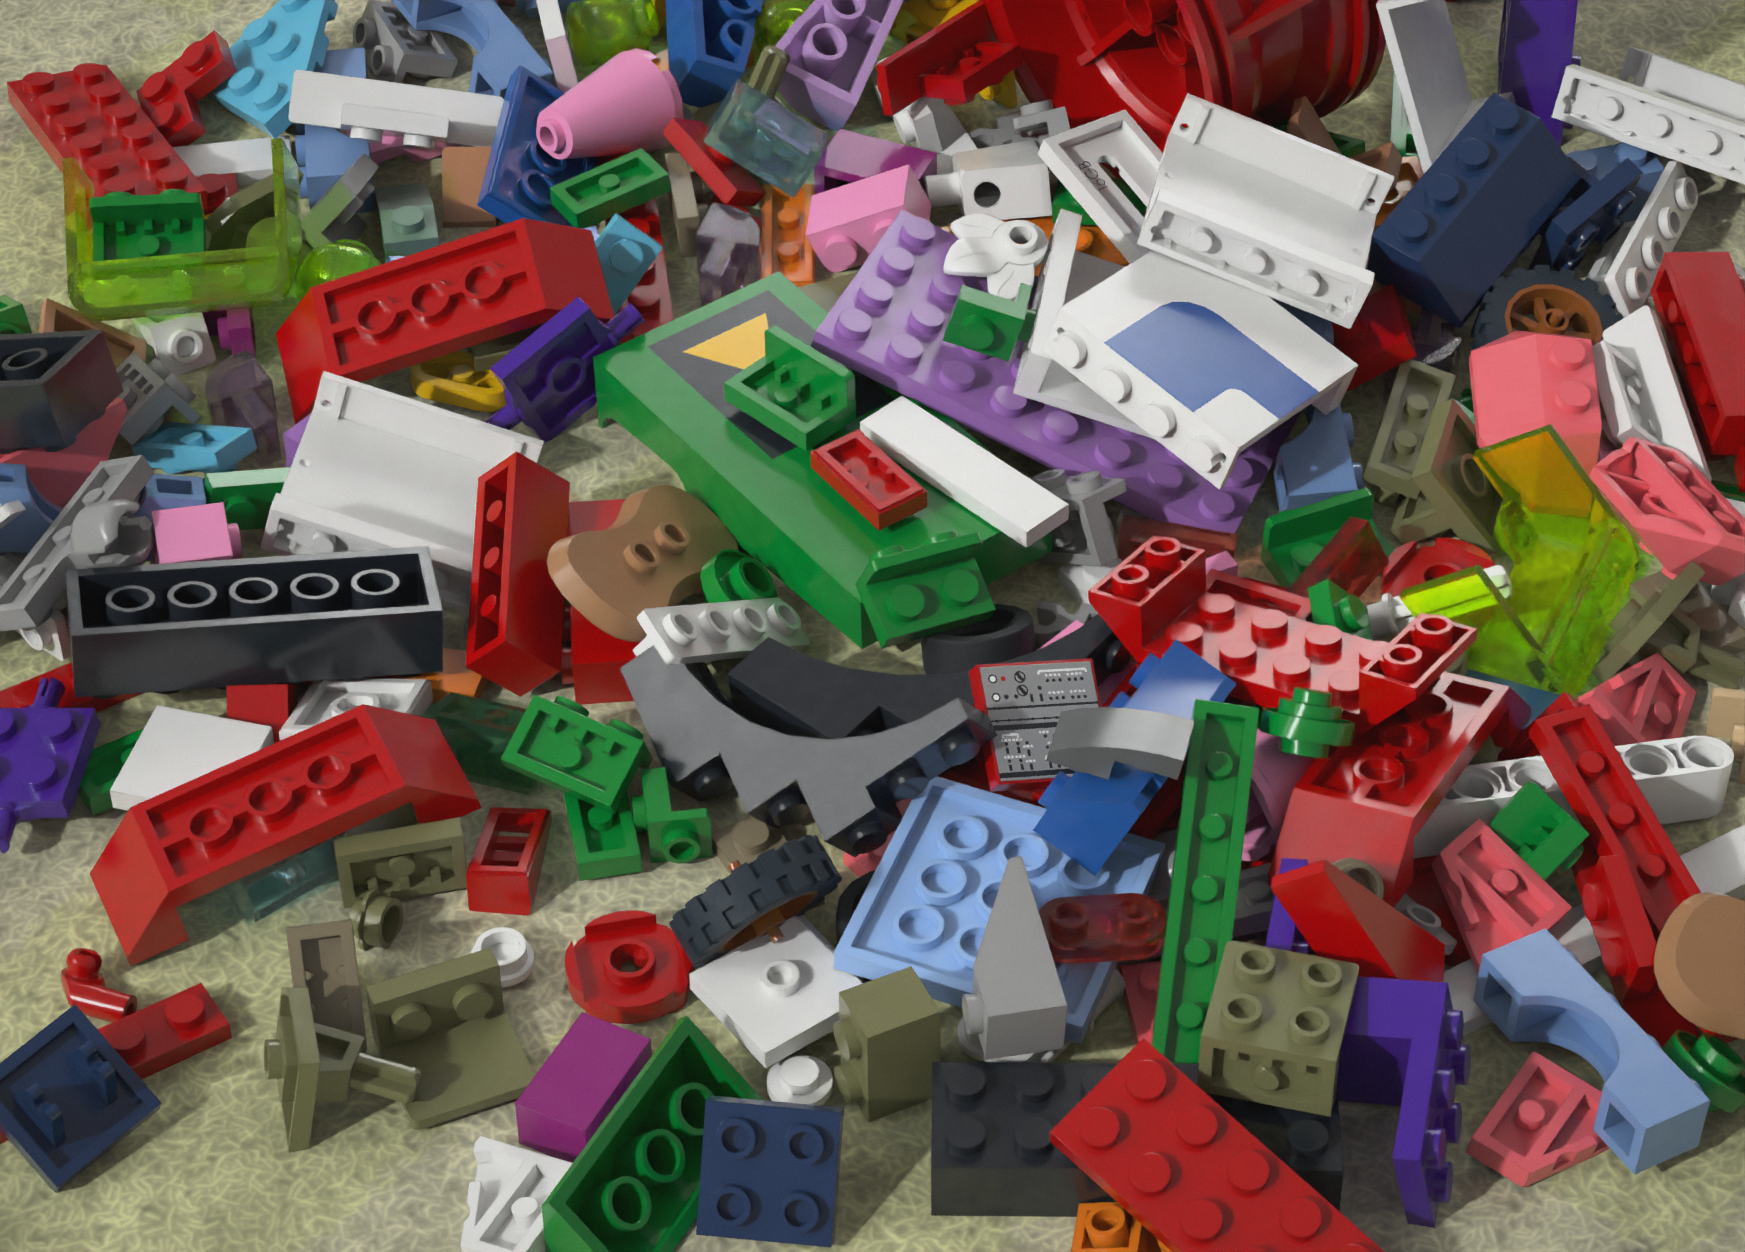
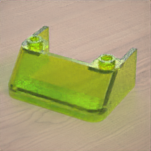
M271 139L275 217L265 218L251 228L247 236L246 248L93 262V224L89 211V199L94 197V184L74 157L62 158L67 287L69 299L77 311L89 320L109 321L265 307L282 301L291 290L302 251L298 165L283 139Z
M1552 424L1478 449L1473 455V459L1504 500L1497 514L1494 533L1499 547L1514 562V566L1509 574L1512 596L1505 599L1479 564L1403 589L1399 598L1414 618L1421 612L1429 615L1438 614L1448 617L1453 622L1477 628V640L1465 651L1468 657V669L1559 695L1564 691L1573 695L1580 692L1587 681L1611 629L1608 624L1618 614L1629 591L1630 583L1633 582L1637 574L1639 556L1631 534Z

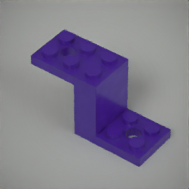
M1282 858L1279 874L1309 865L1308 859ZM1275 895L1265 947L1316 956ZM1358 976L1340 1051L1337 1079L1338 1101L1401 1106L1392 1159L1407 1223L1435 1228L1439 1203H1449L1452 1194L1453 1166L1451 1162H1445L1448 1143L1458 1144L1461 1134L1462 1108L1460 1103H1454L1457 1085H1467L1470 1074V1046L1462 1045L1464 1031L1463 1011L1453 1009L1447 982Z

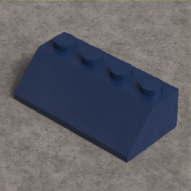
M1493 93L1372 234L1367 270L1375 273L1374 280L1386 287L1393 284L1400 295L1461 328L1481 304L1487 291L1491 292L1493 282L1506 274L1580 185L1581 177L1540 117Z

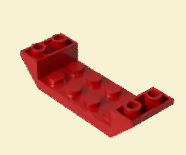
M521 218L311 287L276 332L295 424L312 413L323 371L357 382L370 380L547 322L577 297L582 299L591 308L598 320L606 324L615 315L591 230Z
M1153 535L1088 591L1090 604L1139 665L1143 663L1150 652L1161 659L1175 639H1177L1237 683L1228 696L1264 707L1278 708L1279 698H1292L1294 687L1332 693L1331 705L1343 708L1341 719L1356 723L1354 734L1358 736L1416 700L1477 640V628L1453 622L1443 615H1429L1421 612L1390 643L1372 641L1342 632L1337 627L1331 625L1314 624L1287 616L1280 610L1263 609L1236 601L1225 594L1206 592L1205 550L1182 544L1177 539Z
M1444 671L1416 700L1362 735L1354 734L1352 746L1330 745L1328 758H1316L1293 788L1268 872V886H1271L1272 876L1279 874L1282 858L1308 859L1309 864L1324 859L1333 863L1344 858H1355L1371 865L1377 870L1384 885L1382 900L1395 908L1413 883L1415 836L1488 736L1491 735L1496 747L1509 749L1530 720L1531 707L1510 686Z
M362 704L130 807L91 870L90 876L130 966H133L190 940L176 907L405 804L409 805L418 824L460 818L480 809L481 805L435 719Z

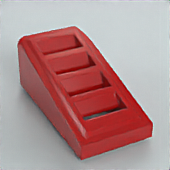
M490 808L466 872L470 911L526 916L531 913L552 822L551 810ZM500 831L528 833L529 836H499Z

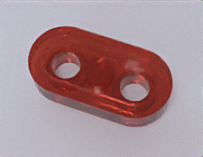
M1121 893L1060 897L1045 903L1039 910L1055 962L1075 964L1138 960L1154 955L1163 946L1167 922L1166 912L1160 903L1143 894Z

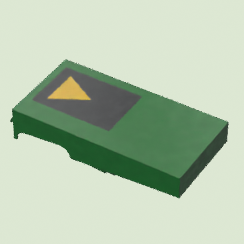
M779 271L593 357L599 426L602 428L607 427L608 418H612L669 464L681 479L686 492L706 505L724 523L743 549L861 649L876 643L878 639L855 583L868 565L869 558L876 552L895 545H901L904 551L920 547L933 536L947 531H956L958 536L978 532L983 544L974 557L986 585L1052 552V531L1026 548L898 462L896 463L927 491L928 507L880 531L876 529L811 468V451L857 429L860 430V422L900 396H904L983 449H987L951 418L847 366L845 367L855 376L856 419L807 452L725 401L724 382L765 356V330L776 325L811 346L816 330L828 315L824 309Z

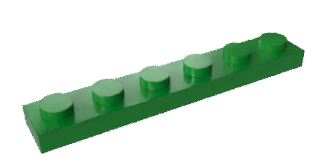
M1195 699L1192 708L1191 720L1194 721L1187 749L1151 1045L1172 1064H1199L1202 1029L1226 943L1232 941L1259 717V708Z

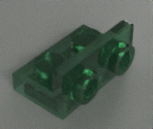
M450 692L424 712L423 717L435 719L468 781L527 795L537 788V780L505 767L501 761V757L526 711L525 708Z

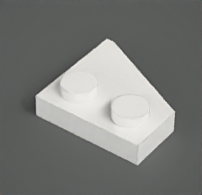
M480 1136L474 1146L477 1170L475 1182H469L467 1205L470 1214L463 1223L460 1244L462 1252H546L541 1206L570 1168L572 1162Z

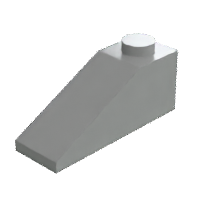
M1022 856L1008 859L973 965L972 993L962 996V1012L966 1031L969 1035L978 1034L985 1060L1064 1048L1067 1002Z

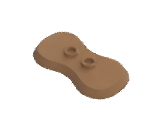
M659 485L630 494L623 502L615 522L607 529L586 531L556 541L548 552L547 566L556 587L568 602L587 620L615 638L629 642H641L647 634L638 622L637 616L645 608L676 606L680 601L691 595L704 594L700 579L702 566L723 549L738 551V545L724 523L701 501L681 488Z
M1704 892L1695 894L1684 900L1667 919L1656 944L1654 974L1658 986L1667 1001L1685 1019L1708 1031L1745 1040V901L1722 893Z

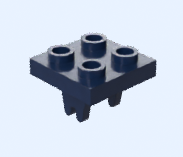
M1567 157L1581 177L1580 185L1570 195L1574 202L1564 211L1559 209L1539 233L1543 240L1528 270H1533L1535 265H1550V270L1560 272L1562 267L1574 271L1587 255L1585 250L1595 241L1600 246L1605 245L1624 225L1620 217L1637 200V196L1633 191L1643 172L1629 158H1626L1599 180L1571 157Z
M76 1004L0 1063V1130L55 1193L160 1109L162 1104Z
M709 1095L705 1102L696 1235L831 1248L835 1238L844 1108Z

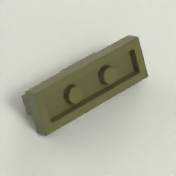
M1412 359L1398 366L1362 478L1363 481L1377 485L1373 494L1375 497L1374 502L1393 508L1399 494L1417 500L1420 489L1411 479L1434 406L1449 400L1456 375Z

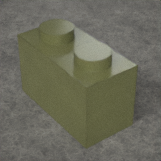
M912 966L839 992L840 1021L833 1024V1033L840 1051L841 1064L834 1067V1076L844 1101L847 1104L857 1102L868 1122L931 1100L932 1062H941L940 1010Z

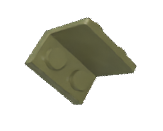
M405 804L331 838L344 909L351 908L358 898H364L373 889L386 892L390 898L404 899L467 888L466 855L459 817L418 824L409 805Z
M1228 941L1201 1033L1197 1086L1209 1094L1331 1117L1336 1097L1340 1051L1358 981L1359 966L1356 963L1239 941Z
M491 947L366 986L373 1039L381 1057L418 1068L421 1071V1081L413 1102L402 1103L413 1129L427 1128L519 1098L534 1078L535 1073L504 1010L500 967Z

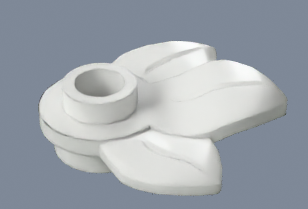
M970 214L951 223V230L959 240L950 247L946 255L943 267L945 274L987 277L988 293L1014 301L1021 283L1033 287L1034 269L1045 259L1048 250L1047 236L1038 225L1025 220L1004 222L988 214Z

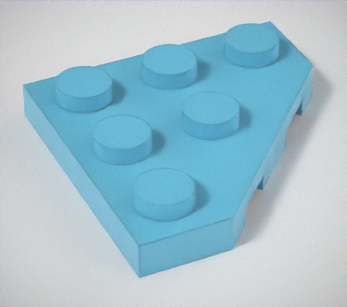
M278 0L262 18L248 24L243 30L242 36L230 47L237 72L206 96L276 139L292 124L289 121L288 115L293 73L296 70L314 72L323 67L329 43L324 30L326 22L335 19L338 4L335 0Z

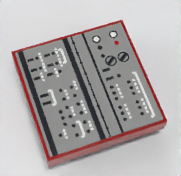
M1092 658L975 665L969 671L975 708L988 715L998 735L982 746L990 792L1048 788L1060 771L1071 778L1075 771L1046 761L1061 711L1101 707Z

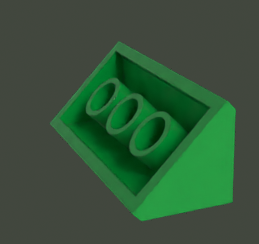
M688 1016L679 1018L542 1204L546 1252H673L696 1220L706 1099L709 1095L755 1100L763 1099Z

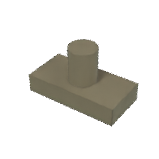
M352 919L287 927L286 933L293 986L308 988L314 1023L365 1037L363 1051H367Z

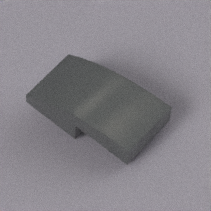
M1095 707L1061 711L1046 761L1068 767L1079 773H1088L1109 780L1114 761L1136 767L1147 773H1156L1178 780L1194 721L1170 714L1132 708Z

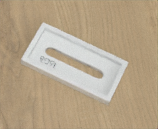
M1122 110L1043 139L1037 153L1126 260L1131 264L1152 251L1137 244L1144 217L1099 165V163H1107L1113 168L1118 167L1120 169L1119 175L1148 207L1163 153L1126 110Z

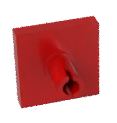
M1393 284L1366 297L1351 329L1332 322L1334 347L1358 364L1346 392L1417 356L1403 299Z

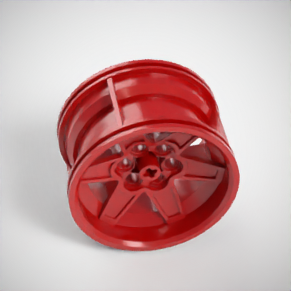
M984 0L986 11L998 43L1020 44L1022 65L1014 69V76L1030 104L1052 100L1054 109L1065 106L1070 129L1126 110L1162 153L1169 132L1187 93L1268 126L1282 120H1290L1294 100L1306 96L1319 118H1322L1358 98L1370 86L1377 75L1386 46L1385 35L1376 7V3L1379 0ZM1181 124L1185 128L1188 127L1187 124ZM1101 163L1116 178L1123 179L1119 175L1120 169L1118 167L1113 168L1107 163Z

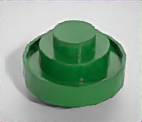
M723 549L702 566L700 579L705 597L704 603L778 597L773 580L764 566L737 550Z
M1294 687L1293 697H1280L1278 708H1262L1259 730L1270 735L1279 736L1277 748L1279 751L1307 757L1328 758L1330 745L1347 747L1353 745L1356 723L1341 719L1343 708L1331 705L1332 693L1310 688Z
M1677 1029L1663 1045L1662 1050L1688 1078L1695 1080L1700 1085L1704 1094L1710 1100L1708 1111L1716 1112L1720 1108L1728 1113H1737L1745 1104V1077L1741 1074L1745 1069V1063L1742 1058L1729 1045L1711 1033L1704 1032L1699 1038L1686 1030Z

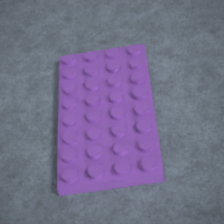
M902 209L816 330L810 347L1053 470L1064 469L1066 475L1070 476L1089 471H1099L1104 478H1122L1125 480L1127 491L1112 498L1113 500L1219 553L1226 551L1275 462L1279 447L1284 445L1301 411L1240 452L1225 486L1219 490L1155 439L1014 394L1013 391L1024 342L1017 340L1009 361H1005L943 341L946 325L961 286L965 285L988 293L987 277L945 274L943 267L946 255L950 247L959 239L955 235L933 225L928 220L917 217ZM1034 275V284L1028 303L1030 308H1032L1038 276Z

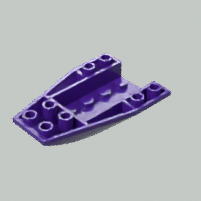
M1504 0L1498 46V95L1513 92L1516 105L1540 117L1561 147L1563 129H1572L1573 125L1552 118L1566 66L1572 64L1580 66V55H1572L1578 0Z

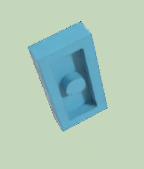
M615 213L595 241L614 315H616L663 249L660 243L617 213Z
M167 422L154 433L131 446L134 456L143 455L151 468L163 469L168 474L183 471L204 472L205 476L206 473L236 470L238 467L237 462L257 449L252 428L204 424L193 425L191 423Z

